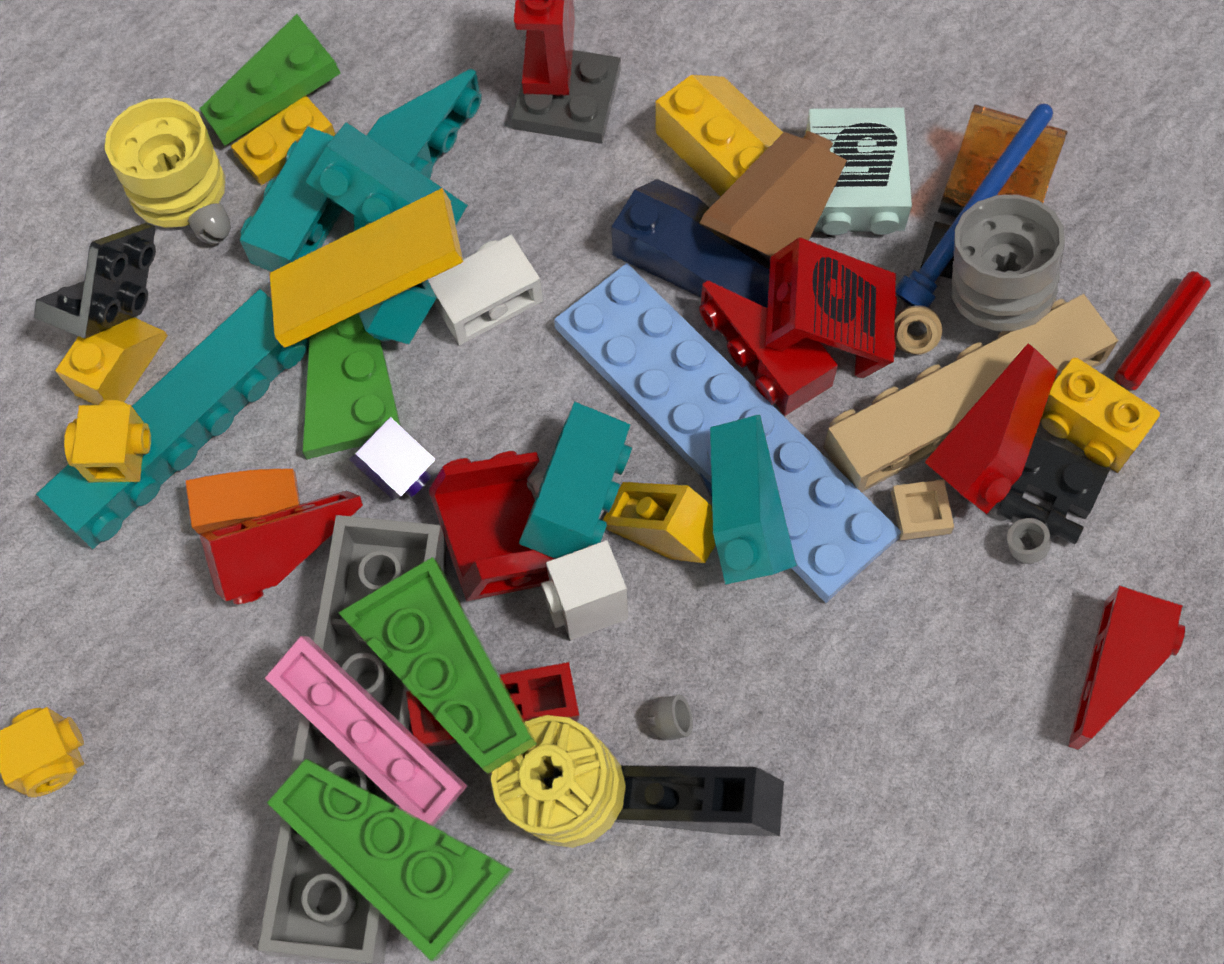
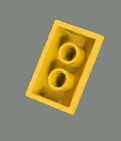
M690 75L656 100L655 133L720 197L783 134L769 118L724 76Z

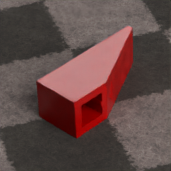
M709 280L702 284L701 305L699 306L704 322L712 331L717 329L728 342L727 348L735 363L741 368L746 366L756 378L755 384L758 392L771 405L776 404L784 416L833 386L838 365L820 342L805 337L784 351L765 346L768 308Z

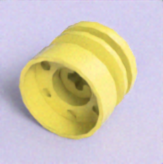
M171 98L148 99L132 105L114 119L106 133L105 151L135 213L147 223L164 228L184 227L189 225L188 218L195 211L204 206L220 202L225 193L226 177L199 112L185 102Z
M545 715L525 721L537 745L492 771L491 783L495 802L509 821L550 845L573 848L594 842L612 827L623 808L626 784L621 764L610 749L588 728L568 717ZM554 767H557L563 772V776L553 780V788L551 789L544 784V778L552 777Z

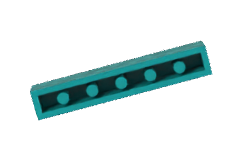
M259 289L132 405L143 422L148 424L151 433L149 453L143 454L140 482L89 483L75 467L68 464L39 490L36 495L88 546L94 549L100 542L107 541L115 536L122 527L123 521L134 510L152 501L158 494L161 485L176 471L188 467L196 458L198 450L213 436H219L231 426L234 417L249 402L259 400L267 392L270 383L282 371L294 367L303 358L306 349L309 347L308 339L306 338L286 348L278 342L274 335L272 299Z

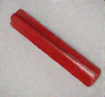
M1196 271L1186 274L1114 374L1117 384L1124 386L1130 391L1139 388L1211 287L1208 278L1201 276Z

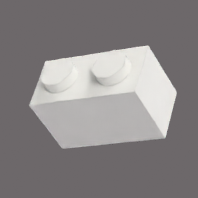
M512 234L500 241L494 240L485 243L475 254L463 259L461 264L428 279L437 298L434 305L459 346L543 302L540 278Z
M608 540L546 562L549 581L541 583L546 597L545 603L555 629L565 626L570 641L628 619L627 588Z

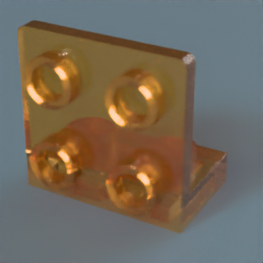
M975 104L943 195L953 198L955 202L965 206L1027 119ZM1047 125L997 195H1021L1039 200L1044 204L1048 186L1068 131Z

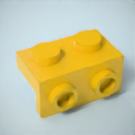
M1075 357L1070 360L1054 381L1040 422L1043 428L1057 438H1066L1084 450L1086 457L1093 463L1102 467H1109L1118 473L1160 417V412Z

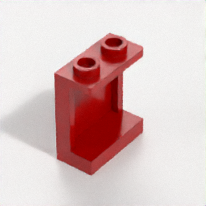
M515 0L514 26L517 30H526L522 74L523 94L569 95L575 27L574 1Z

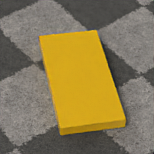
M443 188L270 272L274 335L278 342L284 348L289 347L461 264L463 257L451 201Z

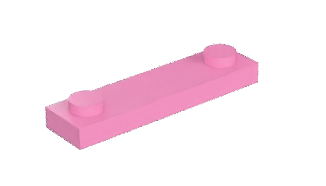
M300 636L265 677L275 689L406 812L434 826L466 789L467 785L310 637Z

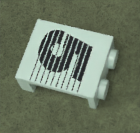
M904 108L809 109L806 131L818 134L833 142L830 151L847 160L813 232L841 235L854 231H872L875 234L886 235L895 231H905L912 208Z

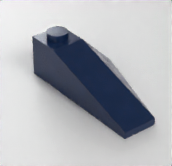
M655 179L633 191L611 226L612 255L700 298L702 295V284L709 280L768 308L770 262L757 250L701 224L700 221L704 213L710 207L700 198L660 179Z

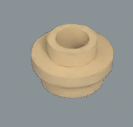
M914 305L903 309L896 316L894 339L896 345L904 352L914 355L925 354L934 349L939 343L942 336V324L939 316L932 309L921 305ZM913 322H922L927 329L924 334L914 336L909 333L907 328Z

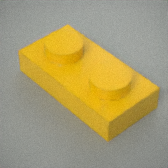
M304 96L232 144L231 148L236 158L262 186L280 173L286 163V156L290 146L295 141L300 140L307 126L332 136L336 134L331 122L307 96Z

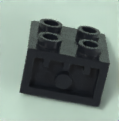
M143 223L92 241L89 246L85 280L69 287H62L54 293L36 299L34 318L86 339L142 314L148 301L146 285L149 267L156 254V247L153 243L155 226Z

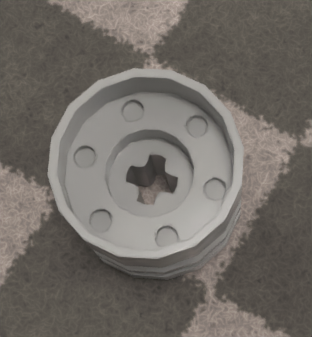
M996 195L978 201L962 214L955 228L952 299L960 314L975 325L993 331H1017L1036 324L1050 312L1057 297L1060 279L1059 269L1062 265L1065 246L1064 226L1055 211L1039 200L1021 195Z

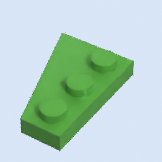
M296 14L199 109L223 145L226 146L340 75L341 72L334 59L298 14Z

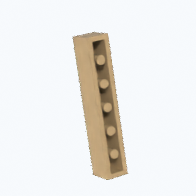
M1085 294L1067 303L1064 299H1059L1054 302L1050 312L1036 324L1017 331H1002L998 335V339L985 346L981 342L975 343L963 350L957 356L955 362L943 368L939 364L927 368L915 378V383L901 390L898 387L885 390L872 401L871 406L856 413L854 409L838 415L829 424L823 448L836 468L857 489L863 492L929 457L1028 343L1058 370L1055 377L1056 380L1072 358H1079L1092 368L1106 362L1119 340Z

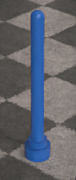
M1042 103L1034 108L919 271L913 270L909 277L904 275L899 281L895 291L899 298L911 306L921 305L930 307L936 298L933 294L938 287L935 281L954 256L955 228L962 214L978 201L996 196L1052 119L1053 109L1050 105Z

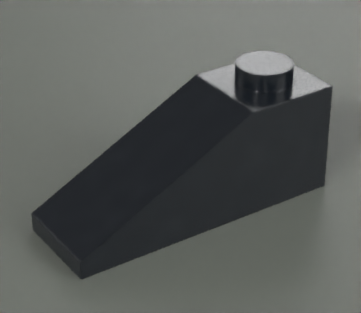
M621 766L626 788L623 808L615 822L727 835L780 836L784 781L758 767Z

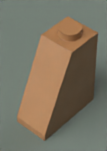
M806 131L804 137L801 138L784 132L704 213L700 223L771 257L798 237L806 240L810 239L847 160L831 152L830 149L833 142L818 134Z

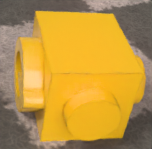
M103 400L98 405H79L77 419L68 424L64 436V449L68 464L75 467L89 483L140 482L143 454H148L151 446V433L148 424L143 422L131 405L122 401Z
M48 707L43 709L33 708L18 714L13 718L12 725L0 730V774L5 786L28 797H40L67 785L73 779V775L77 773L76 769L85 765L78 749L84 745V740L74 720L71 717L64 718Z

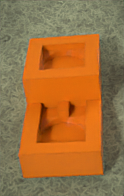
M293 469L246 470L185 480L191 526L198 534L300 504L296 473Z

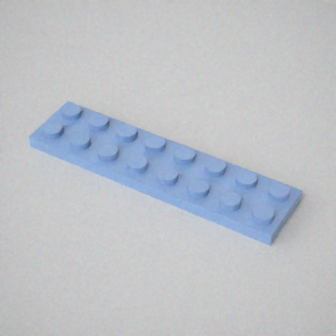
M627 263L554 319L555 329L699 475L701 473L711 484L710 427L754 415L761 416L797 565L792 569L825 603L899 539L900 529Z

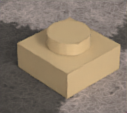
M944 479L893 486L891 497L897 527L901 531L900 540L952 533L954 523Z

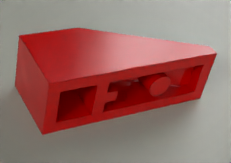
M1028 343L927 458L925 463L962 496L988 514L996 503L1002 501L1008 495L1011 486L1022 475L1058 370Z
M346 490L199 534L215 592L225 601L233 600V604H244L260 599L264 596V589L277 586L333 534L336 515L352 516L363 506L361 496Z
M1120 585L1105 600L1068 747L1079 750L1093 739L1171 655L1176 656L1178 654L1186 630L1184 625L1179 624L1183 605Z
M569 662L499 674L524 721L545 715L568 717L576 722L578 721L580 715ZM406 691L413 735L426 747L458 744L411 691Z

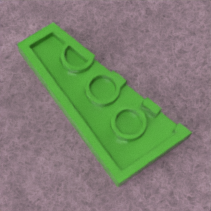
M359 313L310 336L303 454L306 459L360 447L390 417L401 426L382 342L366 332Z
M433 557L339 612L344 620L361 636L367 645L385 662L402 683L420 700L487 774L537 745L440 565Z
M308 759L301 763L267 802L272 809L431 962L437 961L514 871L511 867Z

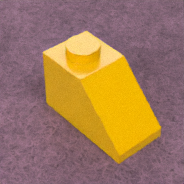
M133 317L86 339L78 336L55 372L75 396L94 405H98L103 400L125 402L168 335L165 331Z
M622 482L611 510L603 518V521L607 522L606 530L671 560L706 563L710 553L716 546L713 535L712 505L689 485Z

